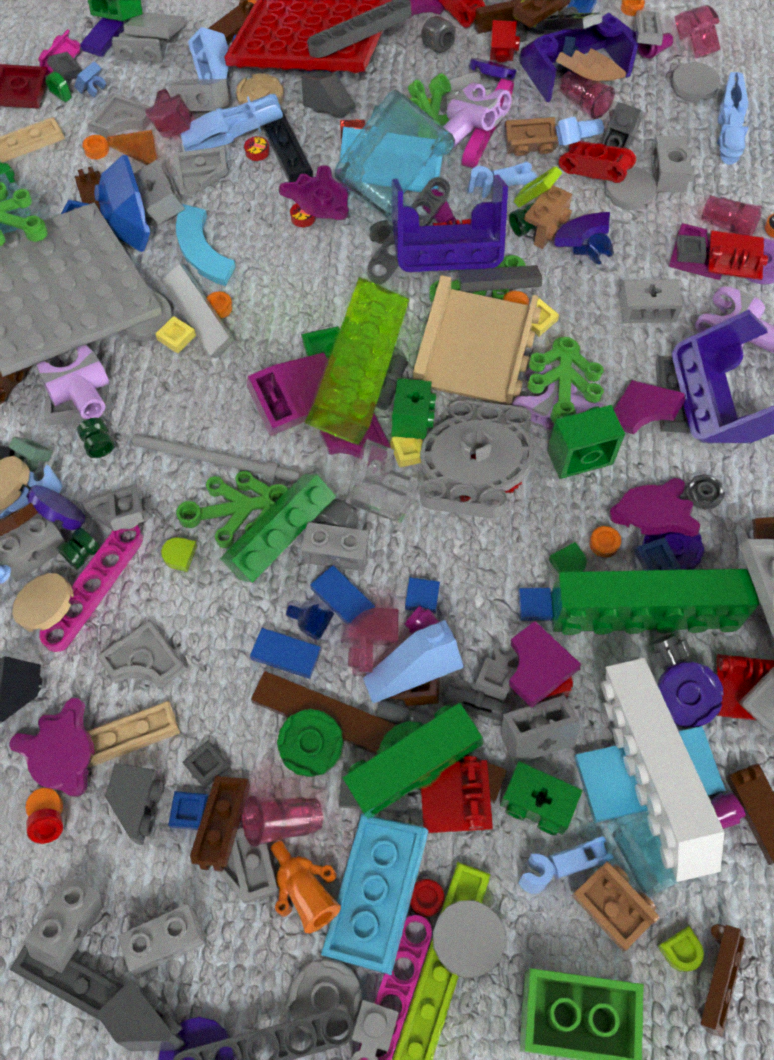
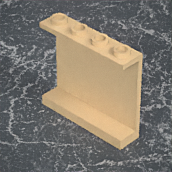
M441 275L413 370V380L432 381L431 389L497 404L512 405L513 398L520 396L523 381L518 380L520 372L526 373L529 356L525 355L526 347L532 348L535 332L531 331L532 323L538 324L541 307H537L538 296H532L529 306L451 289L452 277Z

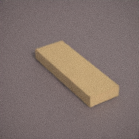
M52 117L0 136V162L3 163L64 140L63 132L55 118Z
M170 701L88 730L87 732L90 734L94 744L95 755L91 754L87 769L180 734Z

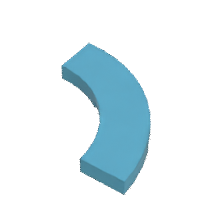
M183 204L184 210L177 215L176 235L184 258L198 270L200 275L217 284L226 286L236 267L235 260L220 255L207 243L203 235L204 223L207 218L206 210Z

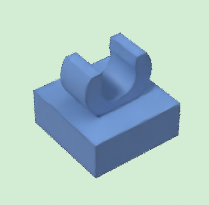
M95 61L77 75L74 87L81 94L87 90L92 97H95L98 90L93 85H98L102 90L106 86L105 80L99 77L102 68Z

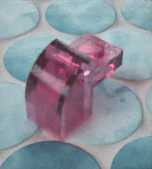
M702 5L681 12L674 17L680 40L691 37L696 59L721 50L715 25L719 24L720 20L712 7Z
M166 88L158 91L154 106L146 109L145 113L162 137H172L189 130L192 114L181 97L177 95L171 98Z
M368 609L353 618L346 625L341 636V643L353 644V647H350L348 651V666L352 667V675L366 676L373 672V645L390 646L398 641L399 609Z

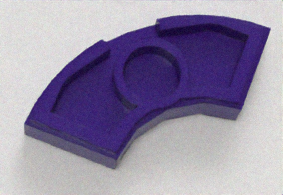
M610 212L587 214L565 223L555 235V246L580 247L586 239L592 236L608 234Z

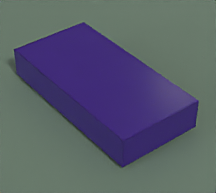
M102 17L80 43L82 51L103 57L113 45V37H119V34L124 31V21Z

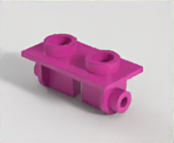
M69 29L62 36L57 35L52 46L48 50L44 49L39 56L40 66L47 67L49 74L53 72V69L47 63L49 56L68 52L74 59L80 53L81 45L77 40L72 41L69 38Z

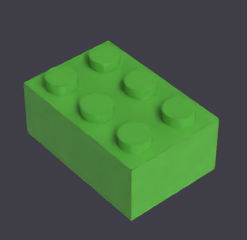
M533 968L525 971L519 1052L572 1060H642L644 984Z

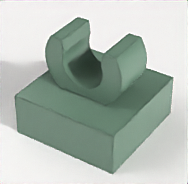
M13 437L9 448L17 452L14 455L23 462L25 458L27 459V466L31 472L36 471L38 468V461L49 462L53 453L52 450L28 438Z

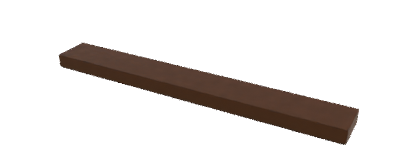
M264 671L251 697L252 703L287 718L307 709L323 711L337 721L342 729L345 742L376 755V751L380 748L385 734L396 726L394 723L267 671ZM487 762L491 803L495 804L507 770Z

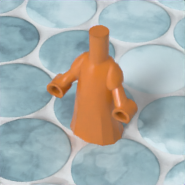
M282 841L274 843L271 846V851L281 865L276 877L277 887H279V899L275 904V910L282 917H286L292 912V906L288 903L289 894L302 922L304 932L308 934L316 932L338 915L341 905L325 890L314 874L321 876L325 882L330 883L336 879L337 873L330 865L319 866L312 864V861L306 857H292Z

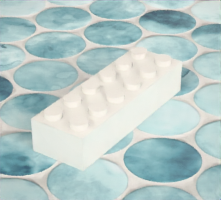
M641 658L607 666L606 681L601 683L602 691L607 701L602 703L603 712L607 722L612 721L614 724L613 736L617 748H623L626 754L624 756L626 771L629 777L634 776L637 781L635 791L641 806L646 805L649 811L647 821L653 837L659 836L661 841L660 855L665 868H672L677 882L721 872L724 830L646 659Z

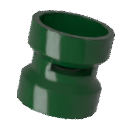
M534 203L526 205L524 210L517 209L509 214V223L516 236L526 235L531 229L537 230V226L524 220L525 214Z
M89 418L77 427V433L81 441L84 442L83 447L90 458L107 456L115 447L111 436L107 434V426L101 418Z
M79 527L72 533V538L68 542L63 541L56 549L73 568L78 570L85 564V559L89 555L97 553L100 546L90 534Z

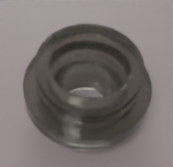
M387 220L374 223L369 228L370 240L378 244L384 243L392 232L393 226Z

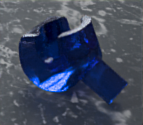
M596 233L588 239L587 244L573 248L574 255H588L590 260L598 265L602 264L599 259L601 254H605L608 258L614 255L612 242L604 233Z
M319 604L308 606L304 609L289 605L286 610V616L298 620L299 629L315 640H319L334 615L329 610L320 609Z

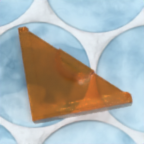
M152 130L107 137L110 147L145 165H149L157 160Z

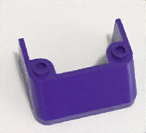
M607 16L602 18V23L584 29H564L540 36L520 51L519 62L545 101L550 102L557 70L553 63H556L557 57L563 51L566 36L576 38L575 46H578V51L583 54L588 53L591 48L595 51L604 48L613 61L627 73L625 75L626 78L631 76L638 43L618 18Z
M500 175L493 176L492 202H482L473 208L471 224L419 226L417 211L411 206H403V189L398 179H392V224L396 258L400 268L406 272L486 269L495 268L500 265L505 254L508 185Z
M746 310L682 340L673 349L672 359L680 392L685 393L684 408L690 432L693 437L702 443H753L774 434V405L756 413L737 418L725 374L738 367L742 362L744 355L742 344L768 333L767 328L750 310Z

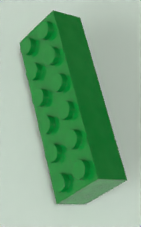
M748 569L559 572L551 592L553 632H562L564 635H576L583 631H594L598 635L609 634L613 631L639 634L644 632V630H657L658 633L662 634L672 633L676 630L701 633L708 629L734 632L741 628L759 606L758 595Z

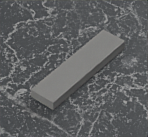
M645 10L636 11L635 29L637 43L661 46L663 33L659 13Z
M178 263L161 282L190 326L195 330V334L209 355L217 358L234 341V338L187 268Z

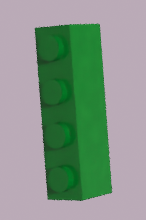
M303 474L220 559L239 580L253 583L306 528L307 524L311 523L331 503L336 495L318 474Z
M460 702L453 707L451 704L442 707L434 714L435 718L427 724L418 723L407 730L405 733L406 737L397 743L390 741L376 751L377 756L367 762L360 760L348 768V774L342 778L367 819H370L483 745V736Z

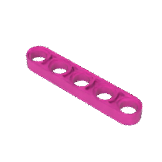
M501 78L495 91L504 89L509 91L512 96L514 81ZM504 96L500 100V107L504 103ZM496 126L489 131L475 128L464 150L462 166L472 169L477 166Z
M138 525L131 529L112 531L72 585L73 597L70 595L69 603L71 605L81 604L83 606L82 612L76 617H69L65 614L58 623L49 629L40 630L39 638L49 651L61 652L71 644L143 542V535ZM130 530L136 532V536L132 541L125 543L120 540L124 532ZM114 554L119 557L118 562L114 566L106 567L103 565V560L106 556ZM99 579L101 585L97 590L93 592L85 590V585L89 580ZM55 629L64 631V636L59 642H48L50 632Z
M412 915L406 918L395 962L401 958L410 960L414 965L413 976L404 981L396 978L393 971L392 975L384 974L374 1003L381 1005L383 998L388 995H395L402 1003V1011L397 1017L389 1050L384 1056L377 1057L378 1060H392L431 940V925L427 919L419 915ZM414 922L422 924L426 930L425 939L418 944L408 941L405 935L407 926Z

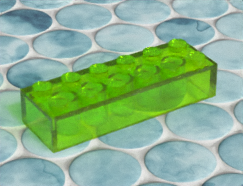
M361 277L358 278L346 304L306 416L305 424L359 445L369 429L410 299Z

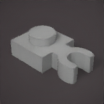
M497 642L492 651V659L485 658L474 690L505 701L510 687L509 679L516 671V668L511 666L515 662L517 653L513 649L509 656L502 655L500 653L502 643Z
M365 1000L362 1001L351 1039L362 1043L360 1050L354 1053L351 1060H360L361 1058L378 1060L376 1057L377 1049L388 1052L398 1011Z

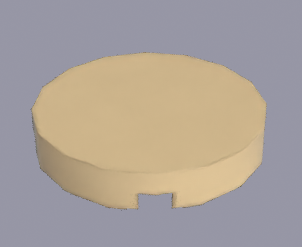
M254 74L248 80L247 77L242 79L237 85L236 97L239 105L247 103L248 96L250 101L269 94H276L280 105L284 100L283 85L279 83L276 77L268 74Z
M15 456L5 457L0 460V511L12 505L20 497L22 492L19 489L22 484L26 486L29 481L30 470L27 464Z
M47 573L34 578L23 587L13 603L12 615L15 622L28 632H34L36 629L42 631L49 629L58 623L68 612L71 606L69 599L70 595L73 597V589L70 583L57 573Z

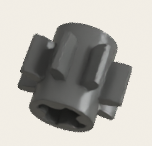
M669 634L652 642L654 649L648 655L654 668L660 667V669L663 668L666 671L672 665L679 662H687L686 659L689 658L688 655L692 654V651L686 639L680 640L677 639L675 634Z

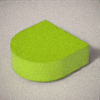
M180 537L169 539L161 549L164 563L172 569L188 572L197 549L196 541Z
M690 926L685 927L658 945L659 950L669 965L679 972L693 971L703 961V947Z

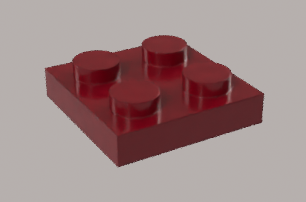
M0 64V106L39 108L47 85L46 76L49 75L48 68Z

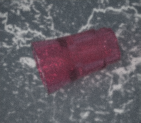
M572 70L567 72L561 80V91L582 107L593 119L601 118L613 103L615 90L611 86L584 78Z
M710 195L703 209L701 220L710 222V225L731 233L753 236L764 206Z
M250 796L247 798L243 808V830L248 843L252 847H257L276 840L315 833L318 829L322 828L324 816L321 803L316 798Z

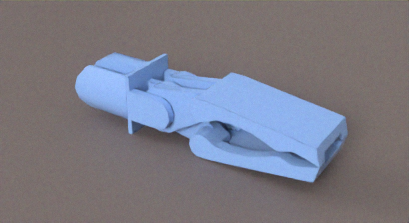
M730 72L718 115V124L721 125L722 129L716 144L720 145V158L727 165L736 163L743 154L745 136L749 128L743 126L748 108V98L744 76L738 72Z
M269 94L250 101L248 96L247 103L228 109L218 108L216 111H211L180 127L179 132L184 150L193 151L215 148L232 143L234 138L256 128L261 132L260 126L283 117L276 94Z

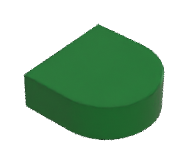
M53 71L46 76V84L50 93L65 102L72 98L66 81L59 73Z
M576 542L549 557V561L557 573L584 572L587 564L586 556Z

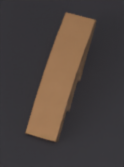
M592 48L587 56L576 50L572 58L560 52L556 59V62L591 80L611 81L624 78L627 74L610 58Z

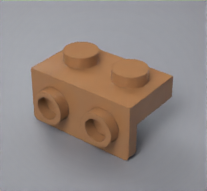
M555 117L507 120L504 124L507 154L514 153L515 156H523L529 152L539 151V154H549L556 150L559 145L558 137L556 136Z
M552 185L549 190L539 196L525 214L524 220L537 226L535 246L543 249L549 240L554 241L561 224L568 222L572 210L569 209L572 199L571 193Z
M606 861L571 896L624 952L660 916L654 911L656 906L646 894L642 892L637 893L628 883L630 881L628 875L618 865L614 864L612 866Z

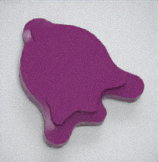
M319 166L316 177L300 174L296 182H284L279 186V194L295 201L307 214L317 218H332L336 220L348 217V192L340 183L332 178L329 166Z
M679 478L670 479L663 485H643L630 489L625 493L620 502L610 509V519L613 523L625 525L628 528L632 524L635 527L641 528V534L645 535L675 532L693 537L698 535L700 531V523L690 516L693 510V502L679 499L685 489L684 481Z
M70 698L59 714L41 716L38 721L40 728L38 735L32 736L17 733L9 742L10 749L23 755L26 759L28 771L34 781L46 788L61 790L72 797L81 796L87 790V777L90 771L87 767L91 754L95 755L92 738L83 724L85 703L79 698Z

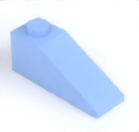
M201 27L188 41L198 78L227 79L228 66H226L224 56L228 51L225 36L223 33Z
M446 620L414 632L363 678L372 703L379 702L464 668L456 640Z

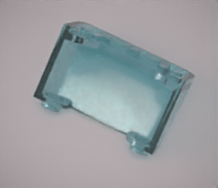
M392 90L384 98L339 160L334 175L343 188L347 190L348 194L392 224V179H398L404 194L431 156L434 154L437 157L448 154L453 147L455 139L448 130L398 90ZM403 196V206H406V205H405L406 201H405V198H404V196Z

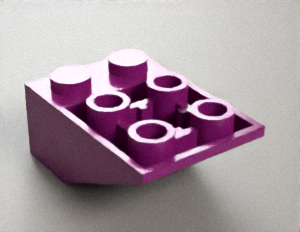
M325 353L276 364L253 373L247 378L246 386L270 437L348 404Z

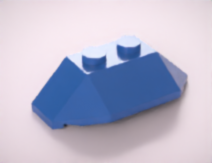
M122 155L101 174L99 185L95 186L94 196L95 200L99 201L101 214L115 236L139 252H144L150 235V229L145 220V210L128 155Z

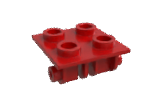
M711 230L709 273L758 280L763 279V266H766L768 262V255H764L763 237Z
M716 654V675L723 686L724 694L721 701L722 707L717 716L755 720L739 702L774 667V660Z
M476 756L464 757V761L454 763L442 771L440 777L430 786L421 789L423 827L429 831L428 833L493 830L487 760H477Z

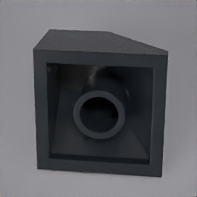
M7 656L0 658V723L4 722L38 696L42 687V677L40 676L41 664Z

